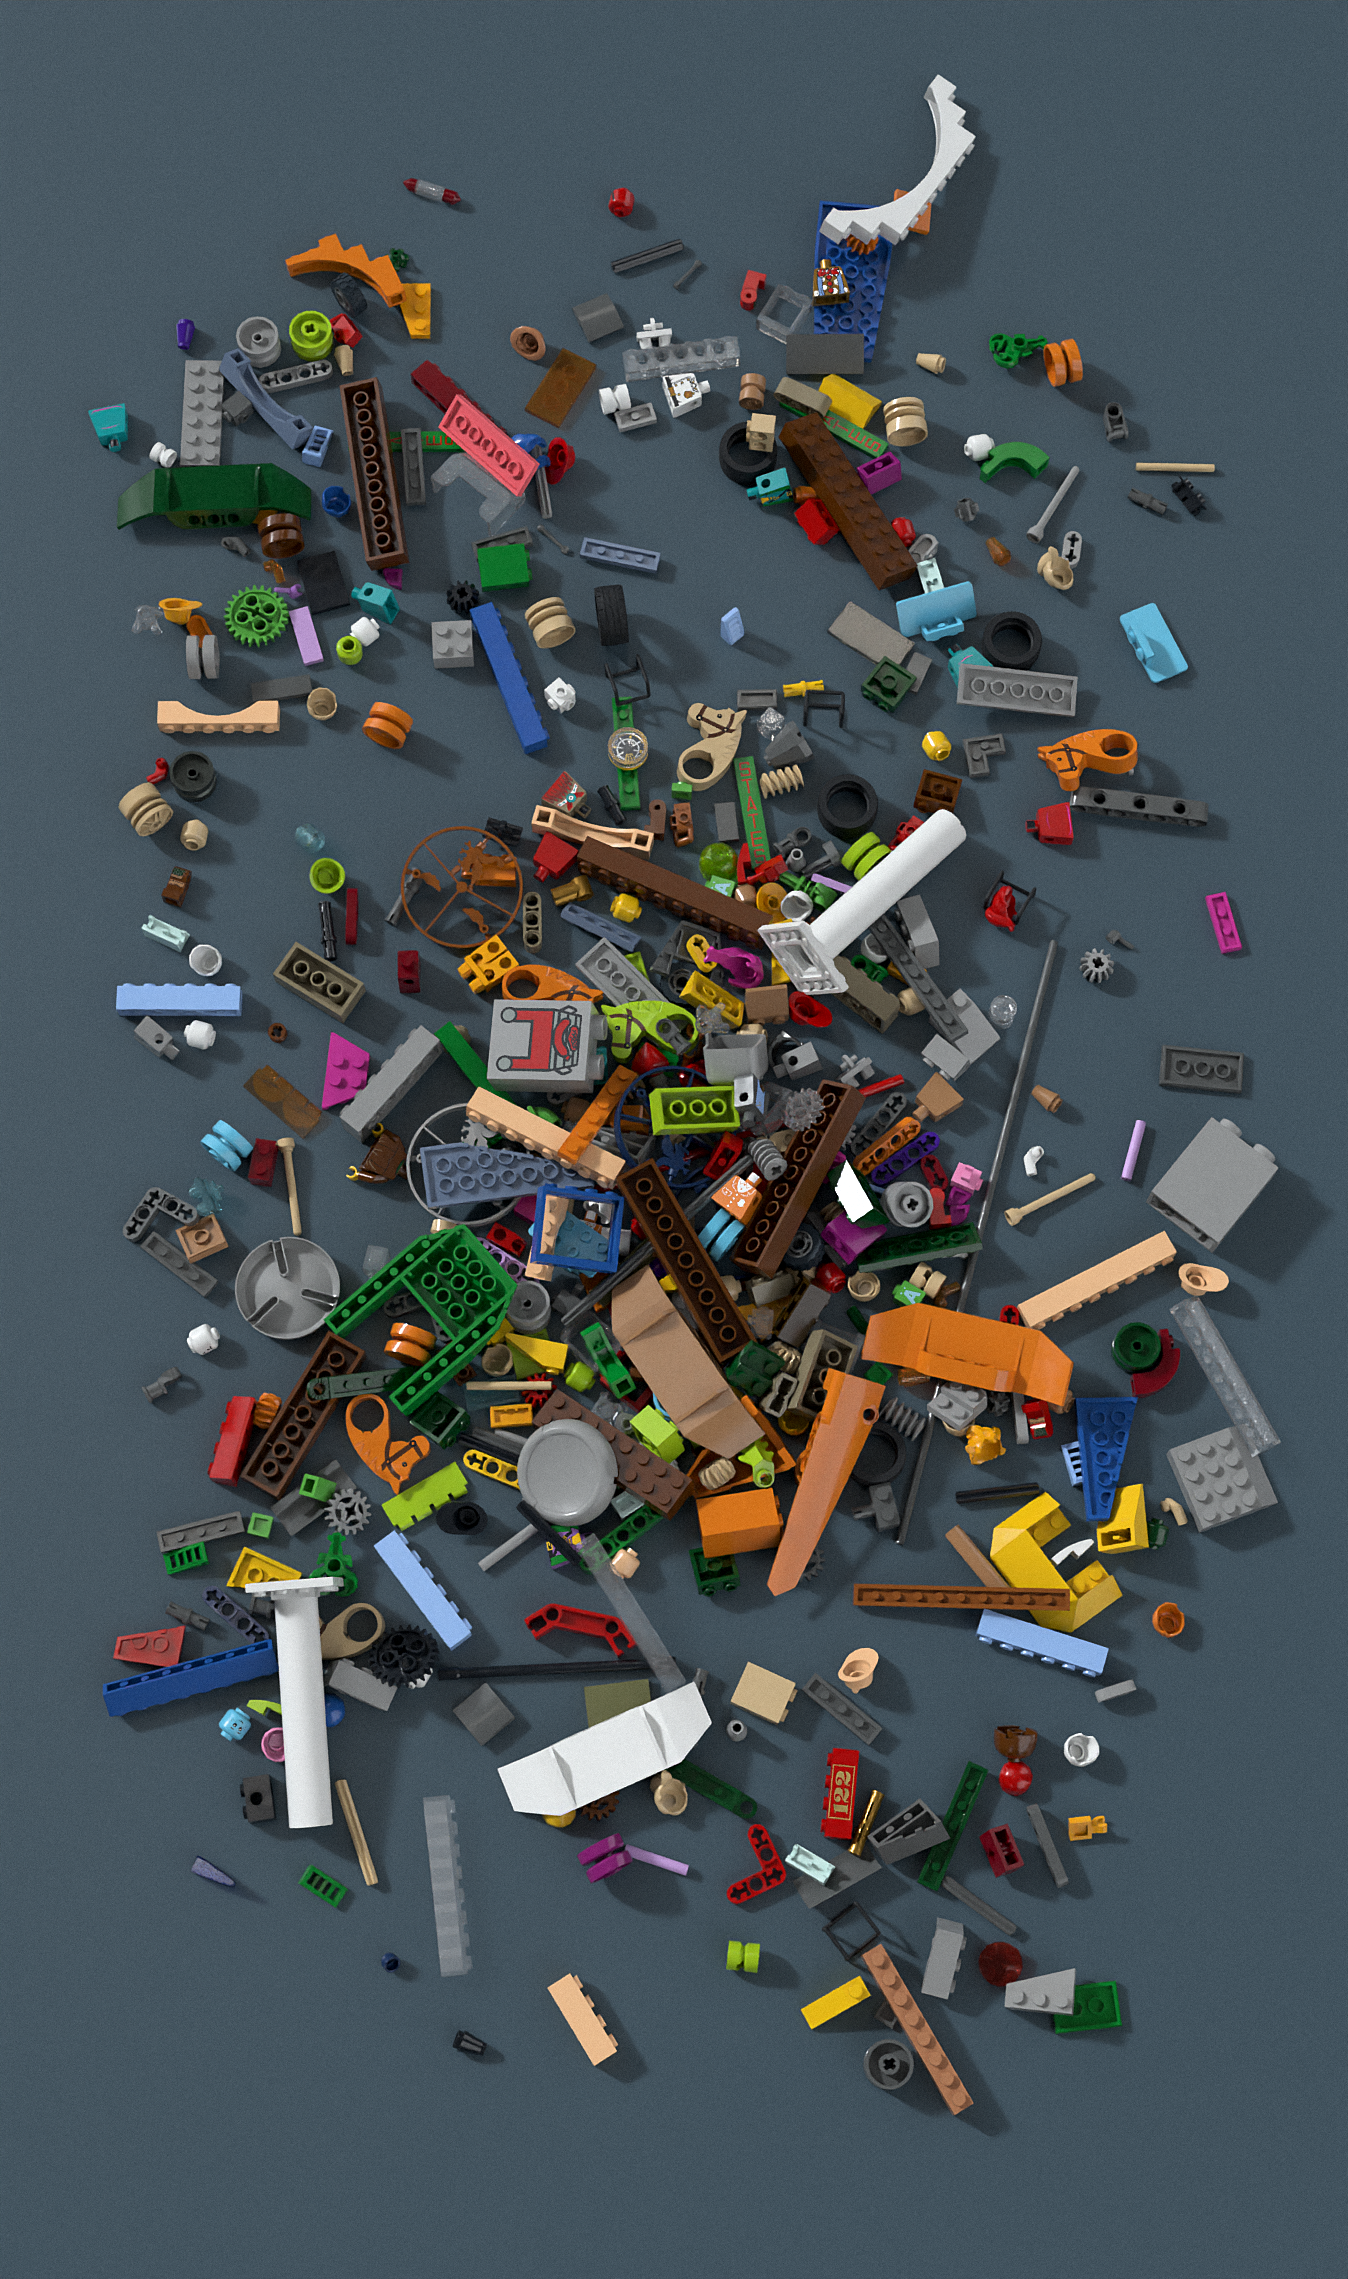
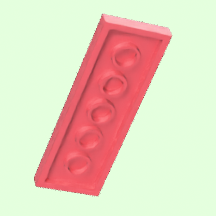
M456 394L438 428L513 494L521 497L540 463L462 395Z

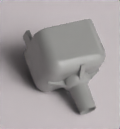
M711 1031L705 1034L706 1045L703 1047L706 1078L711 1085L734 1086V1077L753 1073L759 1081L763 1079L769 1065L766 1035H720L712 1038Z

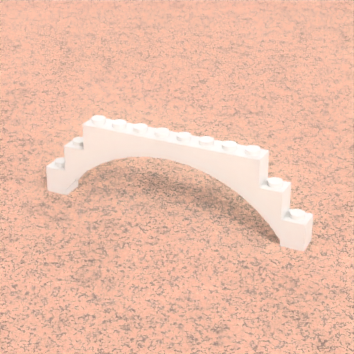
M937 75L924 95V99L928 101L936 128V152L933 165L927 176L905 196L883 206L856 211H838L833 208L824 219L819 232L837 244L843 238L846 240L850 234L866 245L871 239L875 240L879 234L894 245L900 239L903 241L909 233L908 228L915 226L919 219L918 215L922 216L928 208V202L932 204L937 196V190L942 191L947 183L945 180L952 178L956 171L955 167L961 166L965 160L964 155H969L975 146L972 143L976 136L962 127L965 122L963 117L966 111L953 103L956 97L953 95L956 86L940 75Z

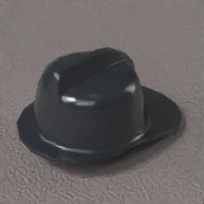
M473 1502L446 1503L440 1507L436 1515L439 1528L445 1533L454 1535H477L486 1528L488 1522L484 1509Z

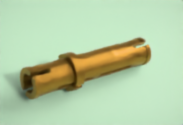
M871 1791L858 1828L854 1829L855 1835L848 1852L855 1856L861 1857L862 1850L868 1839L867 1836L870 1835V1830L885 1796L881 1792Z

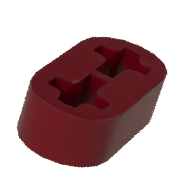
M925 1155L920 1162L922 1174L930 1189L939 1188L944 1192L948 1186V1178L939 1160L934 1155ZM926 1161L934 1162L932 1167L934 1172L929 1167L925 1168ZM935 1175L937 1176L939 1181H944L942 1183V1187H939V1185H934L936 1181L934 1177Z

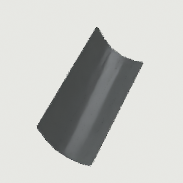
M337 1460L332 1461L313 1475L337 1483L334 1491L337 1494L342 1489L347 1492L348 1489H353L354 1491L357 1488ZM301 1485L271 1506V1510L291 1536L325 1512L324 1508L330 1507L326 1502L300 1495Z
M865 1843L861 1857L855 1856L847 1850L827 1861L835 1866V1869L825 1886L806 1875L795 1879L793 1883L807 1907L811 1909L882 1867L873 1856L867 1843Z

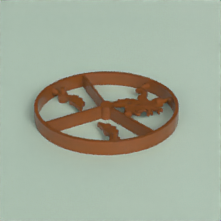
M468 826L445 828L432 833L422 840L409 855L401 877L402 902L414 926L428 939L446 947L469 949L482 946L493 936L487 933L489 928L483 924V915L473 908H464L462 911L473 922L478 923L480 932L485 934L486 940L474 944L456 945L437 940L427 934L457 895L468 892L511 916L508 923L495 934L499 937L514 921L521 906L523 895L521 871L511 850L491 833ZM452 831H473L485 835L483 842L480 841L474 848L471 847L470 840L468 843H464L469 847V850L461 848L462 851H459V853H466L467 856L463 858V861L459 858L458 863L460 865L455 866L451 871L445 867L426 845L434 837ZM487 839L495 840L510 856L505 858L504 861L500 860L497 856L486 857L482 852L487 847L485 845L488 842ZM423 845L457 883V892L425 931L419 927L411 916L407 907L404 890L406 874H412L414 878L423 879L426 884L433 886L439 892L441 891L440 881L436 879V875H432L430 872L421 874L418 869L413 871L408 869L413 857ZM493 861H497V865L502 868L505 864L514 862L519 875L520 891L518 903L513 914L472 892L473 884L480 880V876L483 874L481 863L490 864ZM474 862L471 885L467 887L465 882H458L454 875L461 870V867L463 873L465 870L469 873L470 867Z

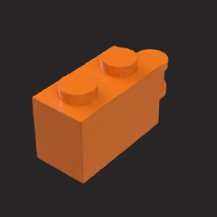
M484 854L486 857L493 856L491 854ZM501 855L499 858L504 861L510 855ZM493 861L490 864L481 863L483 874L480 876V880L476 881V886L516 887L517 869L513 861L505 864L502 868L497 865V861ZM465 870L464 873H461V877L472 879V872L467 873Z

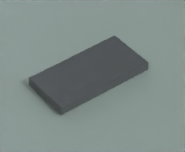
M864 333L786 334V374H864Z
M1162 1045L1159 1086L1241 1094L1244 1053Z

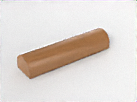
M959 1524L945 1534V1537L986 1587H1009Z

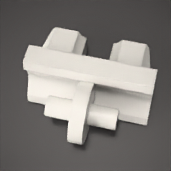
M650 318V324L643 325L645 332H637L636 338L641 350H652L651 340L659 341V349L670 348L671 328L661 329L663 324L655 323L654 318Z

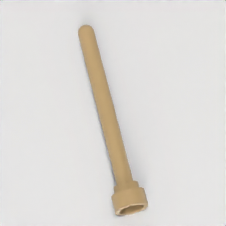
M282 1138L277 1142L278 1149L281 1150L284 1156L293 1233L296 1236H300L302 1229L291 1153L293 1148H295L294 1138Z
M1090 1173L1020 1209L1010 1208L1006 1210L1004 1214L1008 1223L1011 1226L1020 1223L1022 1216L1094 1181L1095 1175Z

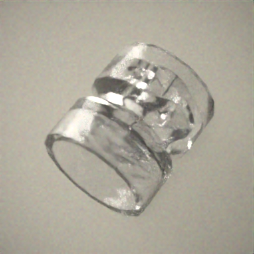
M1000 995L993 999L988 1013V1020L993 1027L1006 1029L1011 1026L1017 1011L1014 999L1006 995Z

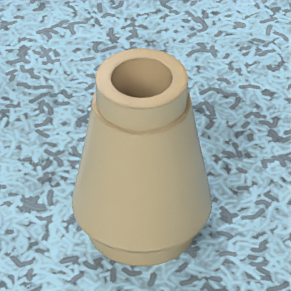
M348 345L336 347L334 356L342 375H352L353 350Z
M919 353L916 365H920L935 374L938 372L942 373L946 365V358L938 354Z

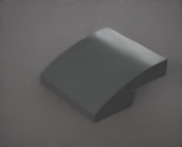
M607 293L572 308L588 343L624 328L619 314Z
M487 1683L483 1684L452 1710L481 1746L515 1719Z

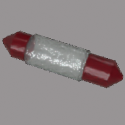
M414 178L403 181L407 190L417 195L452 205L461 201L458 192L446 189V187Z

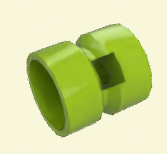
M729 1940L726 1970L739 1971L740 1968H743L745 1972L757 1973L760 1944L747 1943L744 1946L742 1942Z

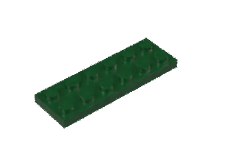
M970 1222L875 1241L856 1257L855 1262L859 1273H870L884 1268L891 1269L900 1265L933 1261L936 1258L953 1257L962 1253H974L978 1250H983L974 1223Z

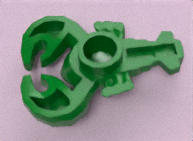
M999 333L991 336L989 350L992 352L993 359L997 365L1009 369L1017 365L1019 357L1023 356L1025 358L1032 355V351L1038 347L1044 349L1048 342L1043 335H1039L1037 339H1026L1025 334H1014L1015 338H1011L1006 334ZM1007 345L1004 353H999V356L996 353L994 354L995 347H997V352H999Z
M334 1532L327 1537L332 1542L328 1554L319 1553L317 1558V1565L323 1563L324 1565L314 1570L309 1575V1579L323 1578L325 1574L328 1577L341 1578L344 1576L343 1583L345 1589L335 1592V1595L340 1597L349 1596L357 1589L358 1578L354 1572L346 1568V1565L349 1567L353 1566L351 1555H343L341 1543L346 1540V1536ZM320 1592V1595H330L331 1592Z

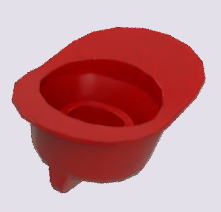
M561 437L554 438L548 448L547 457L550 458L551 465L549 467L545 466L547 483L551 485L558 483L564 473L575 463L573 446L568 445Z
M801 991L793 992L789 996V1016L793 1022L802 1026L813 1025L821 1028L831 1024L832 1014L823 1004Z

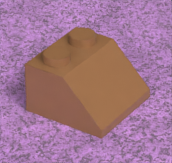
M787 984L746 989L745 1008L747 1024H760L763 1026L765 1023L782 1024L788 1021Z

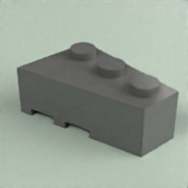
M921 1798L867 1836L876 1853L886 1865L950 1839L942 1822Z

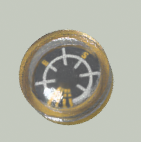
M632 727L616 730L608 741L610 761L622 770L639 768L648 756V742L645 735Z

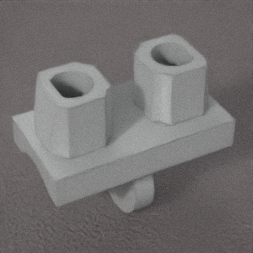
M843 1055L841 1057L843 1064L839 1066V1069L841 1071L846 1068L848 1069L835 1078L838 1083L852 1085L856 1088L860 1084L854 1075L859 1072L862 1078L866 1080L874 1074L870 1065L872 1060L869 1057H863L854 1064L858 1060L856 1055H853L851 1058Z

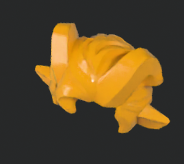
M973 1425L967 1429L968 1445L965 1447V1450L969 1453L972 1465H980L985 1461L996 1459L997 1456H1001L1006 1452V1448L1002 1447L1000 1441L1001 1431L998 1427L992 1426V1428Z

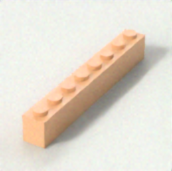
M481 1087L477 1088L466 1106V1116L470 1120L486 1125L491 1131H498L504 1134L511 1141L516 1140L527 1149L535 1150L545 1158L559 1162L564 1168H571L577 1171L582 1177L590 1178L604 1188L608 1187L613 1190L616 1185L615 1179L622 1175L625 1170V1160L593 1144L588 1146L576 1165L557 1156L558 1150L570 1135V1132Z
M1163 1231L1017 1306L1019 1316L1025 1327L1040 1330L1046 1326V1322L1050 1320L1055 1322L1063 1318L1065 1312L1069 1310L1075 1312L1083 1307V1303L1087 1301L1093 1303L1101 1298V1294L1105 1292L1110 1294L1118 1290L1120 1284L1125 1282L1128 1285L1137 1280L1136 1276L1142 1273L1148 1275L1156 1270V1266L1160 1264L1165 1266L1174 1261L1173 1258L1177 1251L1166 1232Z

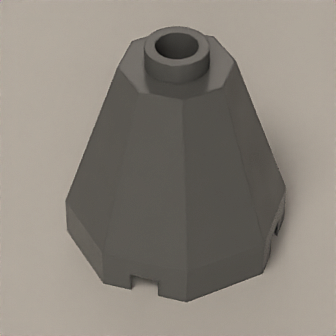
M794 721L784 726L764 750L767 755L763 756L769 767L773 765L775 769L809 762L815 758Z

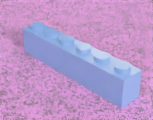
M126 983L123 986H117L116 1010L119 1016H242V990L236 984H226L225 986H217L216 984H205V986L185 984L184 986H176L175 984L168 983L164 984V986H156L155 984L147 983L143 986H135L134 984Z
M394 1530L375 1544L374 1547L452 1651L472 1636L470 1632L472 1626L466 1618L461 1620L457 1614L459 1612L457 1606L453 1601L448 1602L444 1597L447 1593L440 1584L437 1586L431 1580L434 1577L427 1567L422 1568L419 1564V1561H421L419 1555L415 1550L410 1552L406 1546L409 1543L402 1533L398 1535Z
M984 1609L975 1635L983 1643L992 1644V1642L1000 1644L1002 1649L1008 1651L1016 1649L1021 1651V1655L1031 1658L1035 1655L1041 1657V1661L1048 1664L1057 1662L1062 1664V1668L1074 1671L1076 1668L1082 1670L1084 1675L1093 1678L1096 1675H1101L1109 1648Z

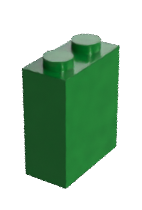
M524 543L477 549L482 592L529 587V580H533L531 568H527V561H530L529 549H525Z

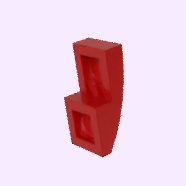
M748 843L743 844L738 858V885L746 884L744 870L751 869Z

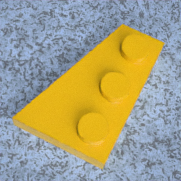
M244 1547L226 1586L245 1588V1584L299 1580L303 1573L250 1548Z

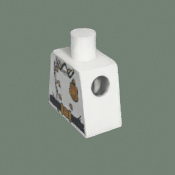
M693 373L663 377V389L673 418L701 406V394L710 392L708 381L697 383Z

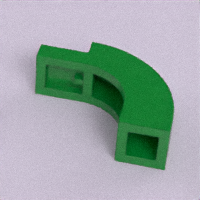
M1009 442L1001 444L989 452L988 460L980 468L979 479L986 483L999 470L1008 466L1022 468L1035 479L1048 467L1050 457L1041 449L1028 443Z
M599 1322L580 1332L592 1360L615 1396L619 1399L636 1389L629 1372L618 1359Z

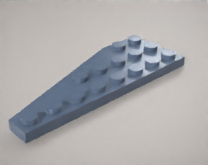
M462 1142L420 1148L428 1210L537 1195L538 1188L545 1186V1183L557 1184V1188L564 1189L565 1186L578 1187V1190L594 1188V1180L582 1177L571 1168H564L553 1159L549 1160L547 1158L534 1157V1155L502 1149L501 1151L489 1149L485 1146H472Z

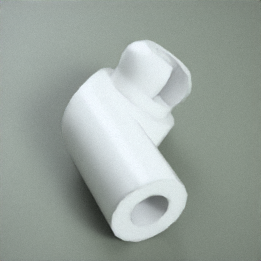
M1041 1146L1032 1147L1024 1156L1027 1176L1037 1174L1035 1163L1044 1154Z

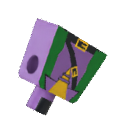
M578 1525L551 1526L580 1556L584 1554L583 1547L595 1544L593 1533L579 1534ZM545 1538L552 1570L570 1563Z

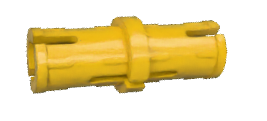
M823 680L813 682L800 681L797 684L783 685L784 698L798 695L805 697L807 690H824Z

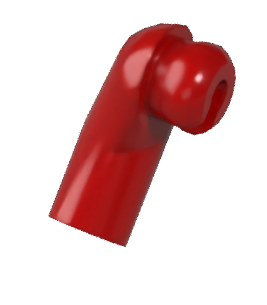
M164 758L156 760L155 773L146 777L149 783L154 785L166 778L169 764Z

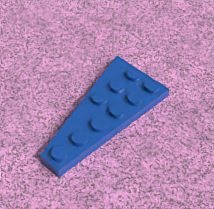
M1138 1397L1075 1398L1074 1400L1086 1521L1109 1520Z

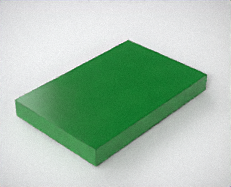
M1116 1981L1075 1985L1073 2016L1053 2014L1055 2034L1122 2026Z

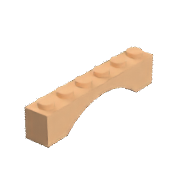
M158 701L157 724L159 730L164 733H174V731H183L184 733H193L194 731H203L204 733H213L214 731H223L225 733H233L234 731H243L245 733L263 731L265 733H273L274 731H279L280 707L278 701H257L240 712L214 716L195 712L178 701Z
M536 805L531 823L532 832L545 835L546 831L559 839L583 844L586 837L589 836L646 860H649L654 844V833L638 829H616L598 826L572 818L556 809Z

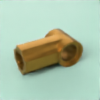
M586 875L578 876L568 884L551 889L556 907L576 900L579 902L586 901L594 896Z

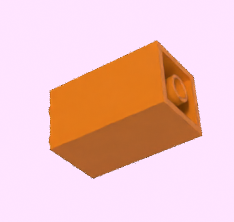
M772 1488L696 1500L698 1524L705 1558L779 1547L780 1538L783 1536V1518L779 1511L778 1495L774 1496Z

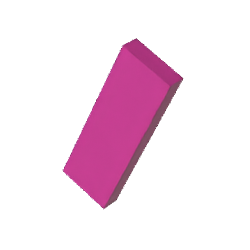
M1226 892L1206 896L1205 900L1221 954L1241 950L1242 945Z

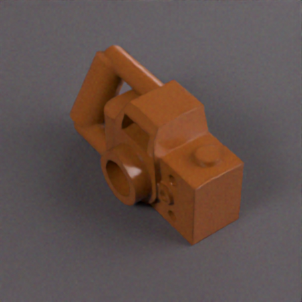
M690 802L674 804L673 815L670 816V828L673 830L674 844L678 848L691 844L694 841Z

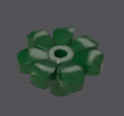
M391 248L389 250L390 254H386L389 256L396 272L400 271V267L405 268L407 266L409 256L404 254L403 249L395 250V248Z

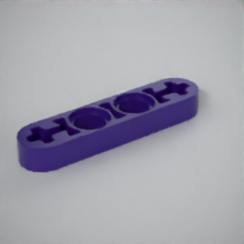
M927 1132L877 1166L871 1174L872 1183L878 1187L886 1186L916 1165L925 1155L933 1153L938 1148L940 1143L939 1136L934 1132ZM926 1138L930 1140L934 1139V1146L928 1144L924 1148V1151L926 1152H923L922 1146L926 1144ZM910 1149H917L919 1157L910 1158L908 1151ZM899 1160L902 1162L903 1168L895 1170L892 1168L891 1163ZM887 1166L889 1172L884 1176V1181L881 1179L877 1180V1173L880 1175L885 1173L887 1170L885 1167Z

